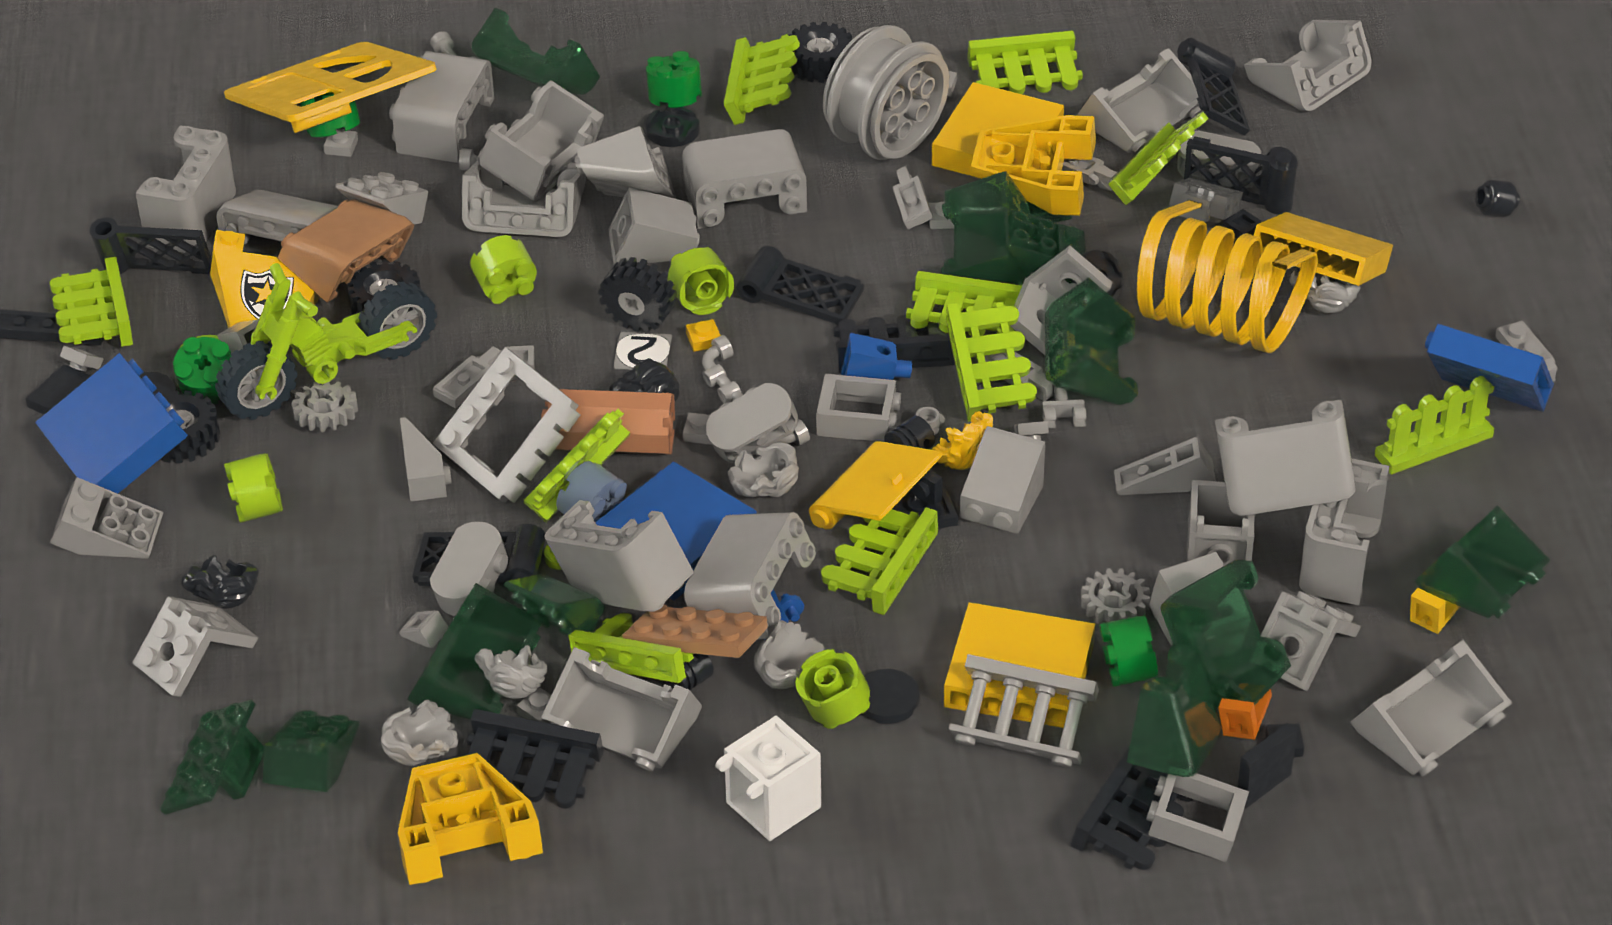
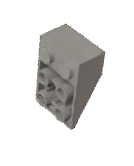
M379 172L377 176L364 175L362 179L349 178L347 182L336 184L335 188L349 200L357 199L407 217L413 224H419L423 221L428 190L419 188V184L408 180L401 182L395 180L393 174Z
M76 477L64 501L50 543L79 555L149 558L163 512Z

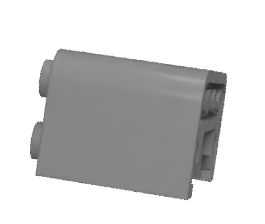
M426 51L420 58L435 62L437 70L410 80L405 87L401 88L396 103L391 105L389 112L394 127L392 140L396 143L397 153L459 163V140L465 139L467 136V121L478 103L484 106H491L495 99L491 62L489 60Z
M551 80L543 87L539 86L536 88L531 96V101H533L531 108L521 120L516 119L508 131L507 125L502 122L489 127L485 134L486 144L478 156L481 167L534 202L538 201L557 184L558 176L562 171L568 168H576L575 158H578L576 149L596 141L604 118L602 113Z
M180 125L173 138L175 145L182 150L184 164L174 180L152 177L141 184L136 192L142 227L202 230L205 241H207L217 225V211L224 202L232 200L236 194L228 138L219 131ZM156 238L157 240L161 241V242L164 243V244L169 243V242L166 241L165 239ZM184 240L193 246L197 244L196 240ZM175 246V247L173 248V249L177 250L178 252H183V253L186 252V251L180 249V248L177 247V246Z
M777 129L699 141L689 144L683 150L684 190L688 202L692 203L693 213L696 215L697 229L719 224L724 218V203L764 196L778 194V203L784 213L796 214L807 212L806 176L791 135L787 131Z
M1351 458L1356 487L1355 493L1345 500L1312 505L1305 531L1299 587L1308 595L1312 594L1316 597L1359 605L1370 540L1363 539V542H1361L1357 537L1370 538L1379 531L1389 466Z
M579 500L545 533V540L577 598L580 600L655 612L662 608L665 601L675 591L681 589L685 581L694 573L662 512L651 511L648 514L650 519L640 524H637L635 519H630L621 529L597 525L592 517L595 510L590 501Z
M795 512L726 515L693 570L694 573L689 577L685 585L684 596L687 607H694L696 610L705 611L720 609L726 613L737 614L750 612L753 615L766 616L768 628L758 639H767L774 630L776 623L779 620L781 621L780 609L776 606L771 592L788 560L792 558L797 567L806 568L811 564L816 555L814 544L810 541L804 528V523Z

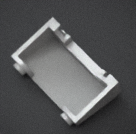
M1312 20L1301 29L1299 34L1302 51L1283 63H1267L1263 58H1254L1244 64L1247 77L1252 84L1298 110L1312 111L1367 75L1371 69L1372 61L1361 20Z
M1169 48L1158 54L1159 59L1155 64L1145 65L1139 74L1109 91L1101 87L1093 92L1077 116H1094L1095 133L1127 153L1134 151L1136 154L1168 122L1175 126L1186 118H1194L1203 112L1197 101L1198 94L1192 75Z
M641 126L576 149L578 158H575V163L579 174H585L595 185L598 192L601 191L604 195L624 197L628 188L631 187L676 199L662 150L659 147L651 149L650 145L646 144L644 131Z
M476 162L462 175L463 223L468 229L478 232L550 237L566 236L573 229L586 183V175H580L577 168H568L562 171L558 176L557 189H550L538 201L534 202L513 187L503 185L501 179L481 167L480 162Z
M256 189L224 202L217 211L216 217L219 230L245 234L244 244L248 242L251 237L250 235L282 241L289 233H297L337 209L338 206Z
M1342 400L1324 401L1315 406L1312 410L1313 421L1249 431L1247 422L1242 418L1231 416L1215 420L1228 505L1232 513L1244 516L1348 499L1355 493L1356 487Z
M1462 640L1421 672L1391 693L1382 696L1372 703L1350 723L1358 734L1409 773L1415 775L1419 772L1423 777L1438 766L1435 759L1485 723L1491 728L1506 717L1502 711L1511 705L1512 702L1465 641Z
M574 647L541 718L545 723L600 733L603 748L636 760L635 764L647 771L653 772L654 768H662L696 721L702 708L700 702L689 689L675 685L673 689L668 685L661 687L615 670L606 662L601 661L599 663L595 660L590 662L588 659L590 656L589 652Z

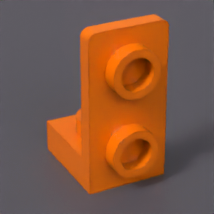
M1240 686L1235 700L1222 698L1218 709L1223 736L1255 740L1272 697L1271 689Z

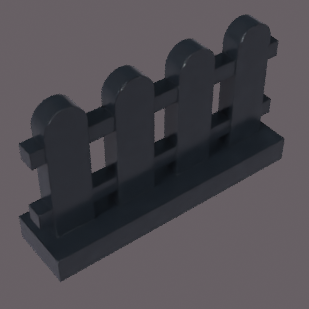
M903 315L897 318V323L886 324L883 318L874 317L868 320V325L857 326L854 320L844 319L839 322V327H833L834 337H840V341L836 343L839 373L842 371L850 333L869 335V337L893 342L896 345L897 360L912 361V368L955 365L949 334L942 332L939 329V323L928 322L925 328L918 329L912 327L910 324L911 319ZM927 331L928 336H917V332ZM898 333L899 338H888V334Z
M474 709L470 719L474 735L469 734L467 738V745L471 746L468 755L478 753L489 762L493 750L502 752L496 770L513 785L522 786L524 795L531 802L540 801L544 797L545 791L555 793L556 803L563 809L574 806L577 798L584 799L586 790L585 787L581 786L587 769L594 770L596 762H600L604 752L600 733ZM524 756L534 758L528 776L518 774ZM555 763L565 764L560 782L550 780Z
M1137 737L1134 738L1078 823L1070 844L1071 847L1082 852L1088 842L1094 844L1093 850L1098 853L1105 850L1125 861L1124 867L1130 870L1133 867L1140 870H1148L1152 867L1155 854L1146 846L1149 843L1155 847H1163L1167 844V841L1148 835L1152 822L1146 820V816L1130 807L1133 804L1149 812L1152 800L1159 802L1160 796L1154 795L1155 791L1145 786V784L1148 782L1157 787L1160 776L1167 777L1170 769L1159 763L1160 758L1152 755L1151 758L1143 755L1147 742ZM1134 774L1138 778L1137 780H1134L1131 778V776ZM1172 792L1166 812L1183 817L1184 809L1175 802L1178 798L1185 802H1191L1194 799ZM1118 796L1124 799L1122 803L1116 800ZM1103 819L1109 822L1107 826L1101 823ZM1120 827L1140 838L1139 841L1136 842L1115 831L1116 828Z

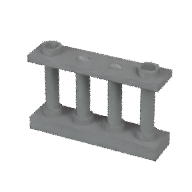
M967 654L965 669L968 674L972 675L971 678L974 682L963 725L951 723L948 730L952 737H956V742L967 746H975V742L1050 758L1053 764L1066 768H1071L1072 764L1081 765V755L1079 752L1073 751L1072 747L1083 704H1087V700L1093 702L1097 700L1099 688L1095 681ZM991 679L1004 682L1003 685L1006 687L994 733L975 729L986 684L990 683ZM1023 686L1036 689L1035 693L1038 694L1027 740L1007 736L1018 691L1022 690ZM1055 693L1068 696L1067 699L1070 701L1059 747L1040 743L1050 698L1054 697Z

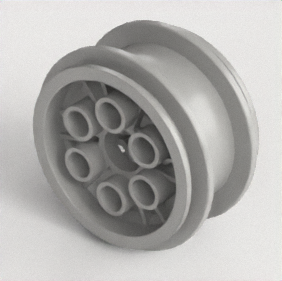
M895 25L872 27L861 32L840 53L825 85L823 112L830 130L836 138L843 142H860L864 152L877 160L895 159L909 154L926 139L942 113L949 89L947 64L937 47L924 41L912 43L906 31Z

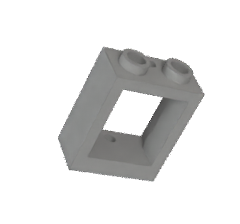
M825 374L816 413L817 436L884 442L885 434L897 426V413H894V410H900L901 393L896 392V380ZM836 400L884 404L882 415L834 410Z
M1171 765L1168 776H1160L1154 794L1160 796L1159 802L1152 800L1146 820L1152 822L1148 835L1226 862L1236 837L1249 791ZM1175 792L1226 810L1227 814L1222 830L1166 812L1171 793Z

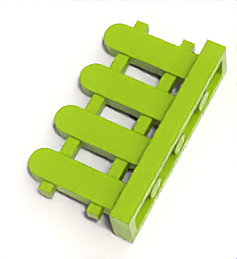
M1074 31L972 40L968 43V64L972 70L978 71L980 80L976 81V83L995 88L1009 87V91L1018 94H1024L1026 85L1035 84L1037 91L1047 93L1051 90L1052 83L1061 82L1066 90H1074L1078 86V80L1083 78L1082 70L1076 71L1074 60H1077L1076 50L1074 51ZM1056 62L1058 73H1050L1048 63ZM1021 65H1030L1032 75L1024 76ZM1004 67L1006 78L997 79L995 68Z
M786 34L782 35L780 39L766 43L761 41L752 47L746 37L736 40L724 99V106L734 125L744 123L746 112H752L754 108L772 104V106L777 105L779 101L791 96L792 92L787 83L791 82L795 77L789 67H792L797 62V58L794 52H792L800 46L797 36H788Z
M1201 112L1178 129H1175L1170 122L1162 126L1108 183L1125 205L1133 201L1178 153V150L1181 148L1180 145L1193 136L1194 130L1208 120L1207 115Z
M116 257L105 258L106 270L98 271V269H92L89 273L76 275L65 273L61 274L62 277H56L50 281L51 292L56 294L52 298L53 306L55 309L60 310L55 314L56 322L59 326H63L58 331L61 342H74V345L82 344L81 341L97 338L109 340L112 339V336L119 335L121 347L133 345L130 320Z
M918 271L915 279V291L912 294V301L916 302L913 309L907 308L906 318L911 319L910 324L914 328H925L928 322L939 323V329L942 332L948 333L946 324L947 304L959 303L961 312L963 308L973 306L974 311L996 308L997 302H1003L1004 306H1014L1022 285ZM935 304L944 305L942 313L932 312ZM1009 326L1010 332L1016 331L1011 326ZM1000 327L979 330L980 336H983L986 330L997 331V334L1001 333Z
M997 302L996 308L975 311L973 306L966 307V312L960 311L959 303L947 304L946 324L968 422L971 421V416L975 412H981L982 409H987L989 414L996 413V407L1018 405V409L1026 408V403H1030L1036 398L1037 389L1035 385L1021 383L1020 377L1029 374L1031 363L1025 357H1015L1014 352L1024 347L1025 336L1019 331L1010 332L1009 330L1010 325L1018 322L1019 311L1014 306H1004L1003 302ZM996 327L1001 329V333L984 336L979 334V330ZM970 331L971 338H966L965 332ZM1006 353L1007 359L985 361V355ZM976 357L977 363L972 364L971 358ZM1012 378L1013 385L991 388L990 381ZM976 383H982L983 389L978 390Z
M1478 376L1471 382L1469 390L1465 392L1458 385H1453L1446 390L1443 400L1438 401L1433 395L1429 394L1420 400L1418 409L1411 410L1407 404L1399 405L1393 411L1392 418L1387 420V426L1390 429L1389 440L1384 442L1383 445L1376 447L1374 456L1382 465L1389 466V473L1392 475L1492 438L1495 428L1485 417L1490 414L1487 402L1489 394L1494 392V386L1484 376ZM1467 402L1466 411L1462 414L1463 403ZM1441 412L1440 422L1436 423L1437 414ZM1416 421L1414 432L1410 433L1412 422Z
M619 409L615 412L612 411L610 414L607 412L524 499V503L546 523L558 512L556 506L557 497L560 489L566 491L570 482L566 479L570 473L586 461L602 465L630 436V432L621 425V417L624 413Z
M926 507L919 517V513L913 511L910 514L891 509L881 521L863 518L869 524L867 526L855 524L850 527L849 538L851 542L855 543L854 546L843 544L835 549L836 561L841 565L840 567L835 565L823 567L821 570L822 582L828 585V590L834 592L839 588L857 594V599L865 601L866 598H871L873 612L885 615L938 534L936 510ZM880 526L892 531H896L897 534L895 535L882 530H878V527ZM865 547H868V548H871V549H874V550H878V551H881V552H884V553H883V555H879V554H876V553H873V552L864 550V548H865ZM853 567V568H856V569H859V570L868 572V573H870V574H869V576H866V575H863V574H860V573L851 571L850 569Z
M620 613L611 619L606 618L602 621L603 625L593 633L575 630L568 635L571 652L574 647L589 652L590 656L588 659L590 662L591 660L599 663L603 661L615 670L636 676L680 683L686 678L683 662H690L694 659V653L681 652V648L623 638V633L634 624L632 615L629 613Z

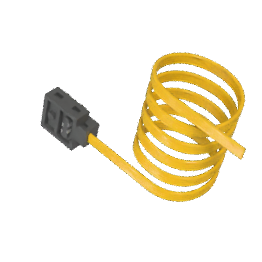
M1187 178L1174 183L1169 203L1172 207L1158 211L1152 217L1144 235L1137 272V301L1141 314L1146 318L1161 321L1167 317L1169 323L1176 327L1189 329L1195 325L1196 330L1200 334L1216 337L1223 333L1225 340L1228 342L1244 345L1250 341L1255 350L1266 353L1274 352L1289 334L1304 305L1316 273L1317 254L1304 249L1290 254L1288 245L1276 241L1270 242L1261 254L1262 240L1260 237L1245 233L1234 243L1235 236L1233 230L1222 226L1213 227L1207 234L1205 222H1221V219H1227L1237 213L1243 192L1193 178ZM1177 216L1188 218L1181 223L1175 234L1168 258L1164 298L1154 309L1152 297L1153 271L1162 232L1170 219ZM1301 263L1300 271L1289 300L1278 322L1265 340L1264 321L1279 291L1287 269ZM1195 272L1192 304L1186 313L1181 316L1180 299ZM1224 275L1221 308L1209 325L1208 306ZM1253 279L1249 316L1237 332L1236 312Z

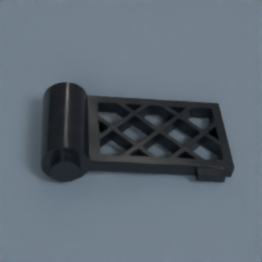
M1188 38L1181 42L1177 49L1178 60L1189 66L1198 94L1197 101L1200 109L1203 110L1208 118L1245 136L1250 129L1232 78L1236 66L1235 60L1194 38Z
M1196 136L1188 140L1184 179L1191 178L1192 173L1199 170L1207 179L1204 182L1222 186L1217 180L1226 176L1234 185L1229 189L1243 192L1242 201L1264 205L1267 211L1278 215L1285 212L1289 213L1292 210L1297 160L1295 157L1286 152H1280L1272 157L1212 144L1210 139ZM1194 150L1203 151L1209 158L1200 162L1193 152ZM1223 156L1230 157L1236 164L1228 168L1219 158ZM1212 162L1221 171L1214 176L1205 167ZM1250 162L1262 164V170L1255 174L1247 164ZM1239 168L1248 177L1241 182L1232 173ZM1253 182L1260 190V194L1249 192L1245 186Z
M108 217L97 219L90 226L89 232L104 270H106L105 258L116 257L120 274L126 272L129 268L191 271L192 274H209L211 272L212 258L202 230L118 226L114 219ZM129 237H136L141 241L137 243ZM156 238L165 239V240L168 241L169 243L164 244V243H162L161 241L157 240ZM184 240H196L197 244L193 246ZM150 245L158 251L155 253L154 251L146 248L145 246ZM177 246L186 252L182 254L173 248ZM138 252L148 259L136 258L135 254ZM166 254L175 260H168L162 256ZM191 256H195L196 258L202 260L203 262L194 261V260L191 259L190 257H191Z
M763 246L758 250L737 283L736 290L738 295L747 302L757 303L763 299L839 325L841 320L847 319L864 291V284H861V280L846 275L843 278L786 259L777 248ZM789 270L798 273L800 276L787 278L785 272ZM820 280L825 282L826 285L814 287L812 281ZM803 283L806 285V290L796 292L793 286ZM786 288L789 292L788 294L780 295L774 293V290ZM847 289L853 291V294L841 296L838 290ZM829 292L834 296V298L822 300L820 297L821 294ZM813 297L815 303L807 304L802 302L801 299ZM839 305L842 312L837 314L829 311L827 308Z
M523 524L515 532H499L503 543H506L504 547L508 556V564L505 571L500 573L496 582H507L517 590L532 588L537 580L545 545L544 530L534 524ZM424 532L412 576L414 583H418L419 586H431L430 577L433 572H423V570L434 562L438 564L454 532ZM431 543L445 544V546L435 552L429 548Z

